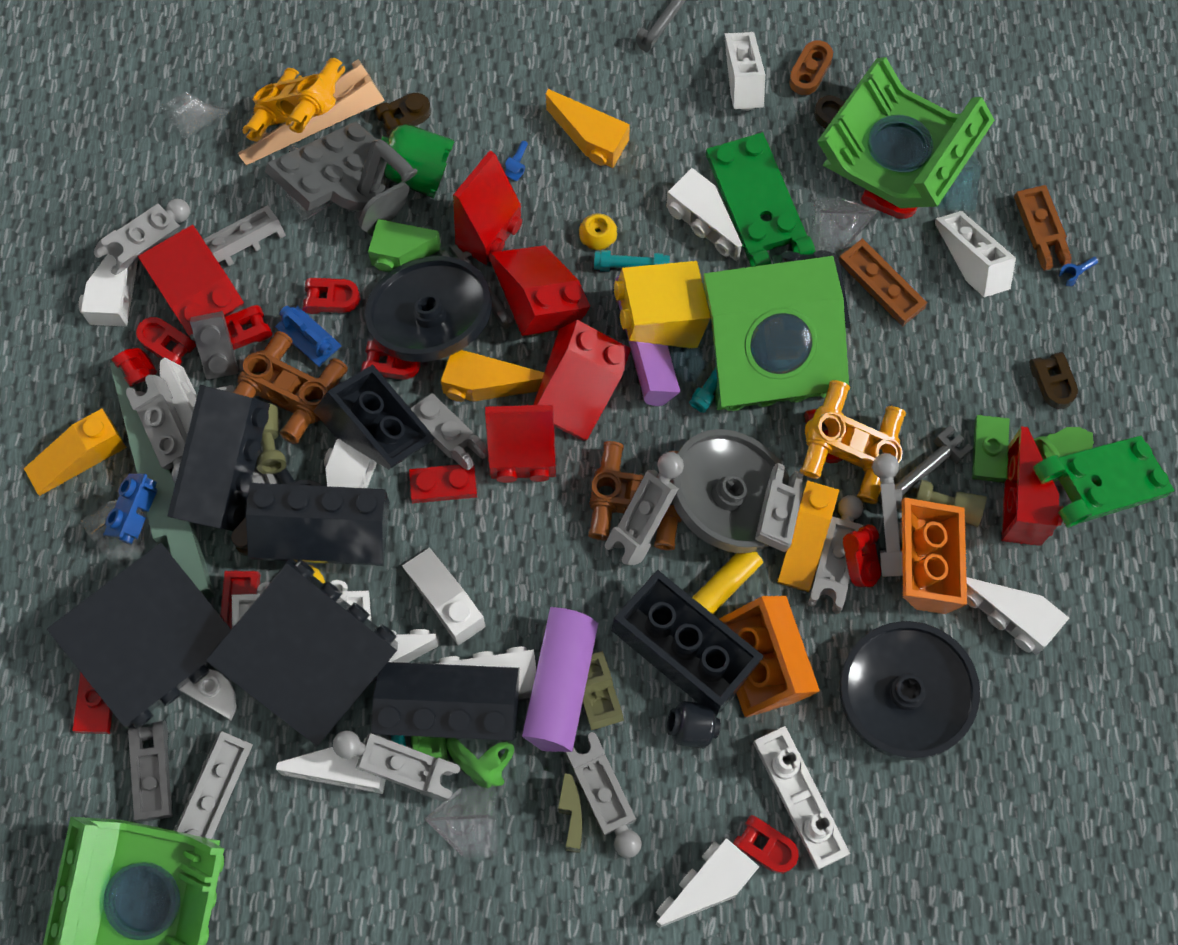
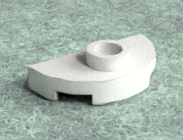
M209 669L210 672L199 682L193 684L189 681L179 689L181 692L232 721L236 711L235 692L232 684L221 673Z

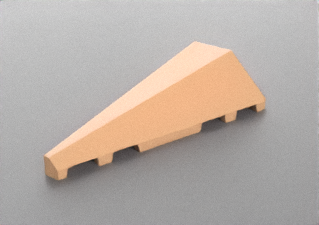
M360 60L354 61L352 63L353 69L342 75L336 82L333 95L336 103L328 112L312 117L302 133H295L289 129L294 121L290 125H286V122L281 123V126L269 134L264 132L259 141L238 153L245 165L251 164L385 101Z

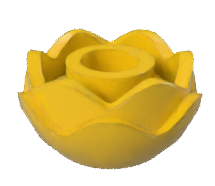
M595 213L589 215L580 224V240L591 249L603 250L616 241L617 226L605 214Z

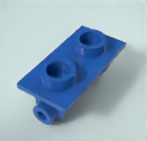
M285 306L281 309L279 315L282 318L275 328L290 336L293 340L292 343L318 367L341 347L339 342L299 306L296 308Z
M128 474L119 487L117 503L107 516V527L103 534L104 536L120 537V541L132 545L134 539L138 540L146 518L137 514L136 511L139 508L149 512L158 491L155 488L156 481L147 478L148 475Z

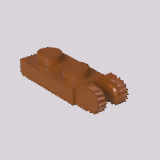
M1042 185L1017 191L1014 199L1034 250L1037 249V258L1041 268L1044 271L1052 268L1053 260L1048 247L1055 245V252L1061 266L1071 264V254L1066 242L1067 236L1047 186Z

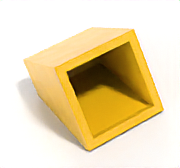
M697 261L625 267L621 269L618 281L614 282V295L616 300L621 301L622 306L620 311L621 326L623 329H627L629 341L698 348L711 316Z

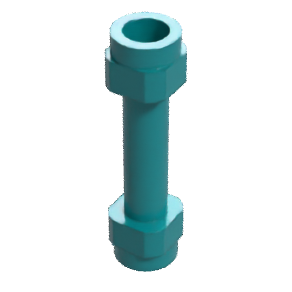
M611 250L595 251L594 270L610 272V267L625 268L667 264L670 261V255L654 253V257L611 255Z
M716 367L703 387H698L689 401L691 407L701 413H705L714 401L713 394L717 386Z

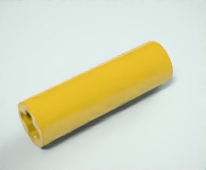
M757 552L736 553L692 598L714 614L763 564L762 558Z

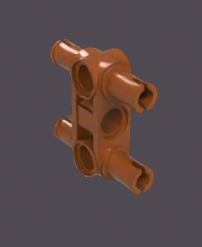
M276 331L264 350L252 353L244 359L243 371L238 376V386L233 393L251 398L259 396L292 412L293 415L284 428L280 430V435L289 443L298 444L299 439L308 426L320 421V418L314 413L315 408L327 391L337 386L344 374L347 373L348 367L341 360L331 358L319 378H314L280 361L289 347L292 346L293 340L286 333ZM256 372H264V373H262V374H260V375H255V374H254V373H256ZM312 399H318V400H320V401H318V402H313V403H312V402H308V401H310V400H312Z
M615 441L604 442L601 466L595 471L592 481L589 504L593 513L588 536L596 540L608 539L612 513H625L644 478V475L620 472L624 445ZM602 486H610L615 491L610 495H602L598 492V489ZM674 505L668 507L657 528L654 547L661 550L675 549L677 526L682 519Z

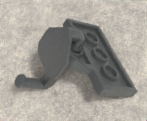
M357 121L268 162L265 173L307 211L331 200L340 207L355 211L359 221L358 226L371 236H373L378 219L392 221L403 208L409 193V186L404 182L414 177L418 172L389 144L374 138ZM388 163L400 174L402 182L385 190L386 185L383 174Z

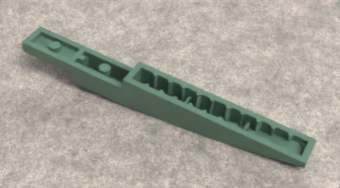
M112 362L110 366L137 474L148 475L147 478L157 482L155 488L158 491L149 512H147L153 539L157 544L162 543L164 547L169 546L172 557L205 598L215 597L193 522L167 517L175 487L171 475L173 470L172 468L167 470L161 467L137 411L133 410L126 395V390L129 388L124 379L126 376L120 367L116 368Z

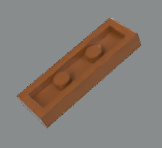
M863 238L840 255V264L902 327L926 308L927 302Z

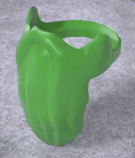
M1066 427L1055 434H1049L1046 437L1040 436L1034 439L1043 460L1053 455L1062 457L1092 449L1094 444L1093 433L1081 427Z
M446 738V746L454 763L465 774L470 776L477 785L482 788L492 787L491 785L502 786L504 784L501 773L514 754L513 744L500 742L477 759L458 739ZM505 748L503 756L499 759L498 752Z

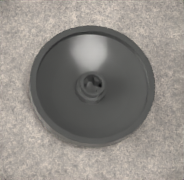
M714 429L701 432L690 438L677 452L683 459V472L678 477L670 480L673 485L679 488L672 502L682 521L703 541L725 551L751 553L768 547L769 545L755 540L770 474L775 464L782 463L762 443L737 431ZM785 469L782 483L788 485L790 477Z

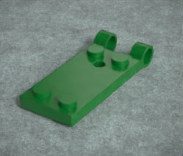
M763 132L706 149L705 155L742 243L750 267L771 264L767 251L791 244L793 252L799 254H813L816 251L811 237L807 236ZM763 214L770 215L772 219L766 222L763 221L760 218V216Z
M1142 435L1062 457L1053 455L1040 461L1033 467L1042 484L1058 479L1071 500V504L1058 512L1067 528L1165 498L1175 491L1169 482L1168 475L1160 467L1152 453L1151 447L1145 442Z

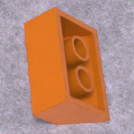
M906 497L902 499L903 598L916 610L948 614L967 605L964 507Z
M761 596L719 618L720 621L764 655L763 659L737 692L744 717L787 706L820 692L787 596Z

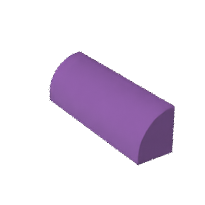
M617 300V301H618V304H619L620 311H621V310H622L621 301H620V300ZM625 329L644 401L652 406H663L680 393L668 345L629 341L627 329Z
M550 607L522 734L523 738L541 751H573L598 623L591 617L565 608Z

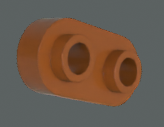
M815 40L809 42L804 47L791 71L789 79L790 87L795 93L810 95L819 87L832 62L833 50L828 43ZM817 57L820 58L821 61H816L812 58ZM801 80H806V81H808L809 83H802V82H800V81H801Z

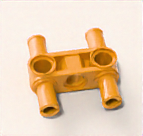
M330 58L320 74H312L305 77L299 75L297 78L296 76L299 72L294 68H287L277 83L268 84L256 92L253 97L255 102L254 115L243 127V134H247L246 137L249 140L257 142L261 139L269 125L286 122V125H290L292 121L294 122L289 129L295 133H302L312 117L325 114L335 105L336 99L333 96L335 84L341 75L344 74L345 66H341L338 70L342 62L339 59Z
M832 380L829 383L823 406H819L816 409L814 417L805 426L806 444L809 447L800 473L813 479L820 478L827 454L830 453L863 468L865 475L857 497L863 502L877 504L881 488L880 478L874 474L872 469L873 461L879 455V449H881L883 453L895 456L898 463H900L902 448L898 435L906 412L901 408L888 406L885 408V414L879 431L844 416L842 409L850 386L844 382ZM822 423L828 427V436L822 431Z

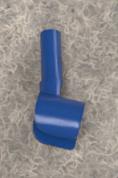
M521 141L513 158L509 157L505 163V174L514 181H518L525 171V166L519 162L528 146L526 141Z
M1092 257L1077 266L1066 264L1061 268L1059 277L1064 273H1071L1074 277L1066 282V286H1073L1078 276L1096 265L1098 260L1096 257Z

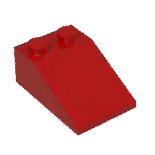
M489 150L453 194L455 245L461 251L471 253L473 258L485 265L490 261L489 254L502 251L510 234L515 235L518 232L523 221L521 219V204L496 154Z
M193 224L138 256L189 338L194 336L190 324L191 317L223 311L224 317L244 306V301Z
M545 245L491 252L489 254L490 261L522 336L559 330L576 320L581 321L590 309V304L579 280Z
M579 320L560 328L533 405H553L554 426L583 441L588 440L623 375L631 348Z
M553 405L485 407L491 479H497V481L503 483L514 482L517 478H530L534 482H544L549 480V477H556Z
M1021 426L1008 445L1007 480L1004 482L1002 541L1041 546L1049 536L1053 535L1054 530L1061 526L1063 520L1058 512L1063 506H1059V492L1053 480L1042 484L1033 470V467L1042 461L1043 458L1028 427Z

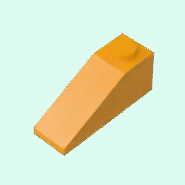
M548 89L546 92V110L593 163L613 168L629 141L630 124Z
M460 350L449 356L441 379L443 393L451 400L464 402L466 399L475 402L537 392L544 372Z
M100 409L72 424L32 460L24 470L37 494L41 496L127 447L113 422L105 411Z
M807 480L800 501L792 543L785 553L777 583L810 592L839 489Z

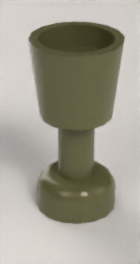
M270 404L268 411L269 419L261 440L262 453H260L256 460L257 470L263 474H275L281 472L287 466L285 455L281 451L275 450L274 440L279 436L278 408Z
M921 479L915 499L964 507L965 523L978 527L983 516L987 496L956 492L954 497L934 492L932 483Z

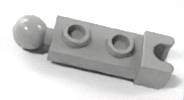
M176 198L167 203L165 211L159 204H156L117 231L114 230L103 237L96 245L94 255L98 258L106 254L115 257L116 265L112 267L111 273L114 275L119 274L137 260L139 255L175 234L180 227L178 223L184 222L190 215L189 205L184 200Z
M147 375L145 378L148 387L146 393L135 391L129 387L126 390V395L133 410H136L161 467L167 470L173 468L171 475L172 480L176 483L187 434L171 399L173 396L166 381L156 375Z
M674 452L663 454L657 463L659 473L656 470H647L618 527L612 529L605 543L607 550H611L613 547L625 548V553L622 557V562L625 565L641 563L651 547L649 542L679 489L670 482L671 479L678 477L683 472L684 463L679 454Z
M883 453L874 459L872 465L874 474L880 478L886 550L880 551L882 577L903 576L902 549H900L902 522H898L897 509H902V490L895 489L894 476L899 471V463L895 456Z
M847 495L840 499L838 512L841 519L832 516L808 599V605L813 607L821 595L830 596L833 600L832 611L835 614H839L842 611L850 580L843 538L846 534L858 531L859 528L864 526L854 523V520L862 515L864 508L860 498L855 495Z
M348 730L339 732L333 739V750L336 755L345 759L353 758L354 756L359 757L356 769L418 791L420 794L439 801H447L452 796V792L440 784L441 774L450 776L458 773L460 767L457 764L432 757L372 733L367 735L365 743H361L358 735Z
M591 732L588 735L589 752L579 754L573 747V751L565 752V755L603 835L606 836L615 832V851L624 858H631L639 853L642 846L640 836L627 827V825L635 822L636 818L596 733Z

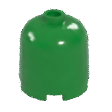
M399 125L393 129L389 138L383 136L381 140L385 141L399 153L413 169L418 170L414 177L404 182L409 186V189L434 198L447 165V158L452 151L454 140L412 125ZM387 163L384 170L385 177L397 184L401 183L402 177Z

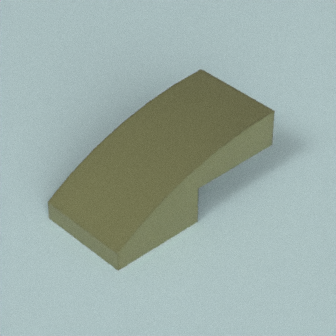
M603 651L592 654L582 702L591 730L624 721Z
M565 773L558 810L560 814L571 815L566 851L580 853L582 843L580 799L572 775Z

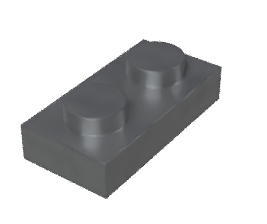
M223 311L191 317L190 324L206 379L238 374V364Z

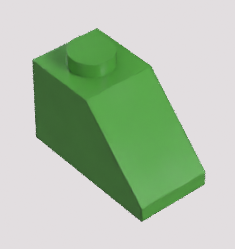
M378 219L368 250L371 264L378 270L391 272L407 262L428 257L440 250L439 232L437 230Z

